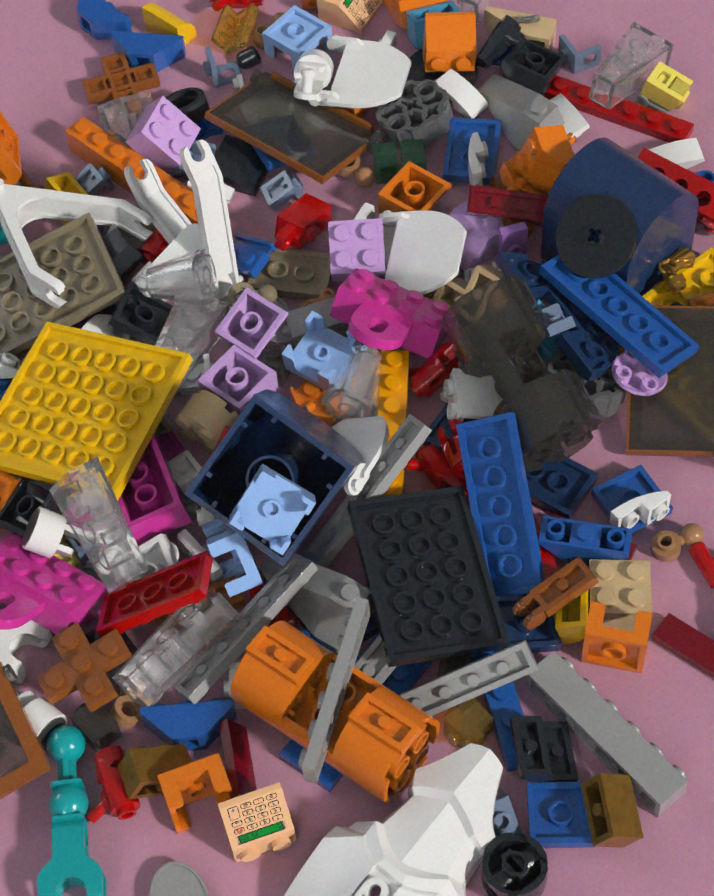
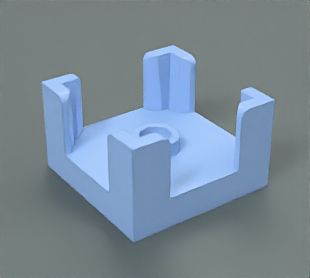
M294 5L262 33L265 54L274 58V46L291 56L292 69L294 71L299 57L305 51L315 49L321 42H323L324 52L330 51L326 43L328 38L332 36V26Z
M311 311L305 320L307 332L294 350H292L290 344L287 345L282 352L285 369L332 394L362 351L361 344L350 334L349 330L346 332V338L327 328L324 317Z
M262 464L231 512L229 524L241 531L246 527L269 541V547L283 555L289 547L291 535L305 514L308 516L315 506V495Z
M219 519L202 525L206 537L209 538L206 540L212 557H217L229 551L232 553L233 558L219 563L222 568L223 578L226 579L234 575L237 577L246 573L224 584L229 597L263 584L256 561L244 537Z

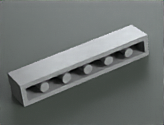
M553 651L537 664L538 671L526 676V687L560 721H567L568 729L613 774L630 775L634 795L657 817L685 794L688 780L682 769L677 765H671L664 758L661 749L656 744L645 740L641 736L639 728L632 721H626L619 714L617 707L609 699L604 700L597 693L594 684L589 679L582 678L566 657L561 658Z

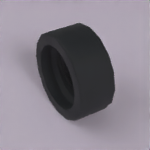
M184 88L166 97L167 100L195 124L204 120L205 112L210 109L205 94L200 88Z

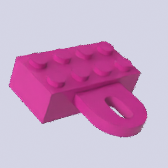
M356 268L338 287L329 316L349 324L348 330L356 340L369 347L381 350H394L402 347L425 358H429L446 339L456 310L449 308L444 302L430 300L418 291H409L402 288L392 280H384L374 276L369 270Z
M154 432L118 502L72 490L67 496V508L63 516L67 517L66 524L96 536L125 523L127 530L138 547L160 533L167 534L192 522L156 432ZM103 502L100 509L83 517H77L82 509L95 503Z
M11 533L0 540V602L7 606L0 610L1 630L18 628L32 620L58 634L76 622L82 628L100 615L107 587L106 584L54 555L49 559L23 549V537Z

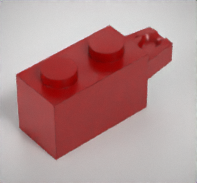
M305 193L277 215L274 235L276 239L275 247L282 251L292 246L301 250L307 244L312 243L318 235L328 230V222L332 221V205Z

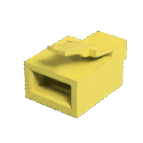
M659 62L642 85L643 88L640 94L669 111L672 108L676 110L677 107L680 109L691 92L689 89L693 80Z

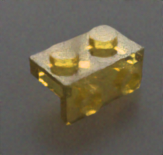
M252 3L237 13L228 5L223 7L211 41L228 55L238 48H244L251 39L249 35L257 23L256 17L259 8Z

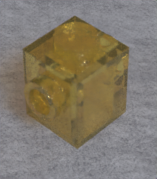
M475 698L465 701L461 705L458 704L451 707L444 717L443 734L453 747L458 746L461 749L470 743L482 745L486 741L487 735L493 731V717Z

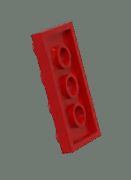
M206 550L105 593L96 629L97 634L103 637L116 628L122 634L128 629L138 625H145L152 619L165 614H172L181 607L191 603L196 604L203 600V598H206L213 562L211 555Z

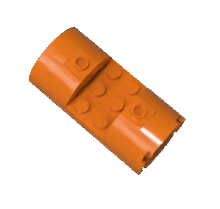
M278 621L269 627L265 625L245 648L246 654L242 658L232 680L231 698L307 749L311 739L308 738L309 726L312 719L317 720L320 711L317 709L319 695L322 690H327L329 683L326 679L328 667L331 662H336L337 655L287 622ZM354 666L324 761L386 804H389L392 799L390 796L400 797L410 786L415 770L425 765L428 760L426 757L429 750L428 744L429 742L432 744L436 743L440 732V722Z

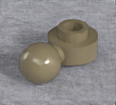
M246 282L234 284L229 289L227 295L231 306L238 300L236 294L243 292L246 287L273 304L278 298V293L274 286L265 284L260 286L258 290H254Z

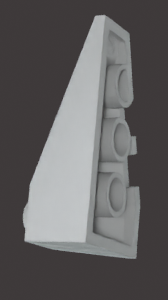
M495 73L478 89V92L488 102L487 108L494 118L501 120V130L508 138L510 144L518 151L523 148L534 127L565 124L556 104L541 94Z
M269 557L260 567L259 573L268 583L281 569L282 565ZM315 564L318 570L293 596L288 606L296 618H299L307 627V630L314 639L336 652L339 635H344L347 628L344 625L347 609L353 608L356 597L369 600L371 612L373 605L368 588L348 576Z

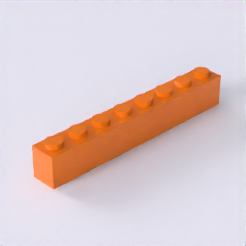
M84 116L65 130L70 152L86 163H92L98 169L101 166L104 167L111 174L112 181L133 195L125 178L124 170L127 166L131 165L135 177L142 180L145 172L139 160L146 158ZM154 165L166 192L192 224H198L193 190Z

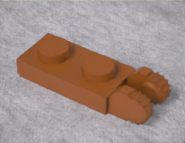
M577 557L531 589L528 595L513 606V612L517 617H521L532 611L536 604H538L539 607L523 619V625L527 630L534 629L544 623L546 617L549 618L599 582L581 558Z

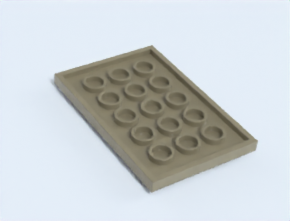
M89 212L28 244L38 267L62 281L66 286L64 288L65 291L60 295L54 293L56 296L67 301L60 308L49 305L31 293L13 252L0 258V353L7 352L16 355L32 347L47 321L72 326L121 299L125 292L124 285L96 223Z

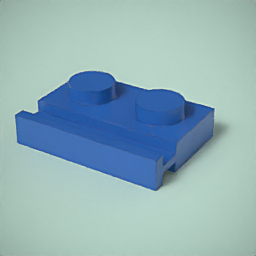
M235 233L233 244L238 274L256 279L269 261L271 251L275 252L277 249L272 242Z

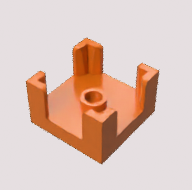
M591 601L584 634L581 662L642 674L653 613L637 611L634 631L602 626L606 605Z
M219 753L157 775L177 834L191 828V823L185 809L186 805L215 795L218 804L229 800L230 792H232Z

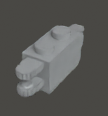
M332 297L288 311L285 324L278 328L269 341L272 350L285 349L288 344L294 350L307 332L305 320L311 311L324 317L327 328L346 337L349 324L329 316L335 298Z

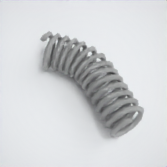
M538 14L529 17L522 16V18L521 16H516V22L535 23L540 21V16Z

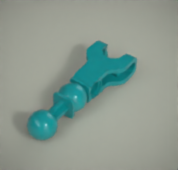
M61 725L54 728L48 735L46 743L48 755L57 762L58 781L50 782L52 793L48 807L52 816V858L37 876L38 896H61L66 889L73 886L84 887L87 891V896H107L106 877L98 863L89 858L88 829L85 818L89 800L82 779L77 778L76 762L84 754L86 740L84 734L73 725Z

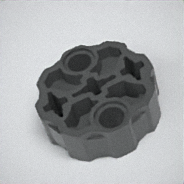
M429 79L406 81L402 96L394 101L380 105L376 111V118L384 139H388L392 147L402 150L405 148L421 149L430 146L433 141L446 135L450 130V120L454 117L446 90L441 89L437 82Z
M561 348L555 351L554 358L548 361L543 382V392L549 396L550 404L558 411L572 414L575 418L592 420L596 417L608 418L617 413L619 405L624 403L627 391L621 388L614 380L611 371L612 365L601 377L586 382L570 359L564 355Z

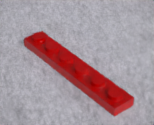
M557 75L551 81L549 90L544 93V97L548 100L561 93L578 111L668 143L689 139L694 129V123Z

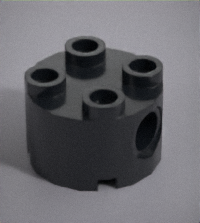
M513 832L503 833L494 838L484 850L481 865V879L487 895L541 896L546 886L548 873L547 854L541 844L530 835L523 833L521 835H513Z

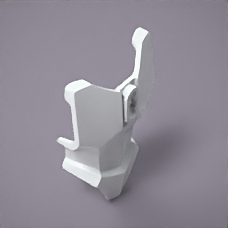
M470 743L438 761L417 768L408 789V799L382 821H360L354 823L349 828L335 826L318 844L284 896H371V890L375 886L381 887L379 896H466L465 886L481 863L485 848L496 838L493 827V814L497 790L503 772V766L491 749Z

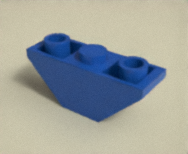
M78 0L77 14L80 27L95 40H112V31L132 32L130 18L126 14L119 12L111 2L105 0Z
M125 31L111 32L115 53L123 52L130 68L154 63L156 71L159 72L186 56L183 36Z
M543 515L538 543L566 563H570L577 557H580L586 566H589V559L623 560L629 558L633 529Z
M214 698L208 702H197L195 705L188 700L174 705L154 703L148 707H140V715L144 726L164 743H171L172 745L185 744L188 751L207 749L220 736L219 723L226 719L234 721L236 719V710L233 699Z

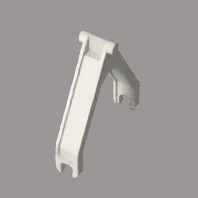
M198 140L196 143L202 154L199 162L192 159L187 146L179 151L180 161L193 189L203 248L188 264L187 268L206 291L204 298L211 305L227 296L229 289L234 284L245 282V280L238 274L221 170L208 143L204 140ZM149 159L139 160L145 172L144 178L142 180L137 179L131 165L127 166L124 170L125 178L139 207L152 218L154 226L170 244L185 227L192 223L164 189L152 162Z
M0 179V225L31 293L55 308H60L67 302L54 294L60 295L65 291L64 288L66 286L62 281L38 267L22 232V228L27 223L42 218L73 221L89 212L96 225L111 226L116 224L119 228L143 241L153 234L152 231L141 225L143 223L148 226L153 222L152 218L143 210L123 199L4 184V181Z

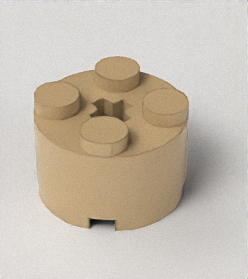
M196 390L177 414L175 422L182 428L180 435L190 443L197 441L203 444L204 450L211 454L224 427H231L239 415L235 410L230 414L225 409L227 403L217 395L207 390H201L200 392Z

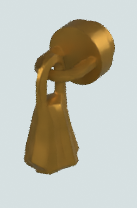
M688 247L685 249L679 248L672 256L660 261L658 264V269L666 280L664 287L668 292L671 291L673 295L681 292L687 286L684 275L682 273L677 274L675 271L693 268L695 263V254ZM671 273L673 277L669 278L667 274Z

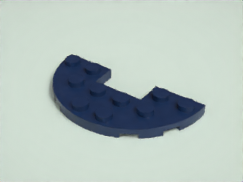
M498 252L494 262L524 300L544 297L550 306L558 303L565 318L573 317L576 326L568 329V332H561L555 341L562 349L564 355L576 367L579 374L586 382L593 381L604 375L618 355L619 343L539 274L541 265L546 263V261L542 260L539 264L528 260L529 258L526 254Z

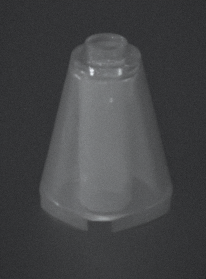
M200 249L144 269L141 272V276H138L137 279L138 289L146 297L204 305L211 304L216 296V291H212V283H217L212 257L210 254H204L206 252L205 249Z
M365 344L355 348L323 395L321 403L322 405L324 403L327 405L326 411L328 414L340 421L348 418L374 417L377 415L382 355L378 349Z

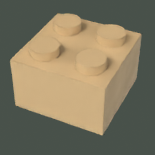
M589 559L588 568L596 576L599 583L589 589L588 613L591 601L603 603L606 605L602 626L634 631L637 611L641 610L652 613L650 560Z

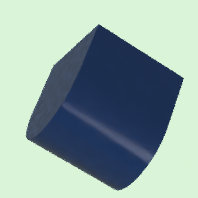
M598 138L585 145L572 157L551 188L543 212L541 258L549 261L559 255L556 246L557 227L565 211L574 202L594 194L612 196L623 202L630 209L635 218L638 231L637 244L633 255L627 264L615 274L643 296L663 278L662 273L658 269L660 261L672 256L679 248L685 249L688 247L692 250L699 207L698 198L695 194L608 138ZM594 231V238L591 241L599 242V235L601 233Z
M265 389L253 395L184 494L284 566L293 554L296 553L363 458L350 442L317 416L289 398L275 391ZM262 464L315 495V506L308 516L305 514L291 535V543L283 555L271 549L269 541L246 527L241 531L229 524L231 512Z

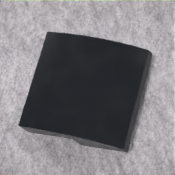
M226 134L214 155L221 170L223 182L230 183L236 192L256 197L269 171L251 144Z
M541 716L510 717V727L519 777L521 779L533 782L578 781L567 721L542 722Z

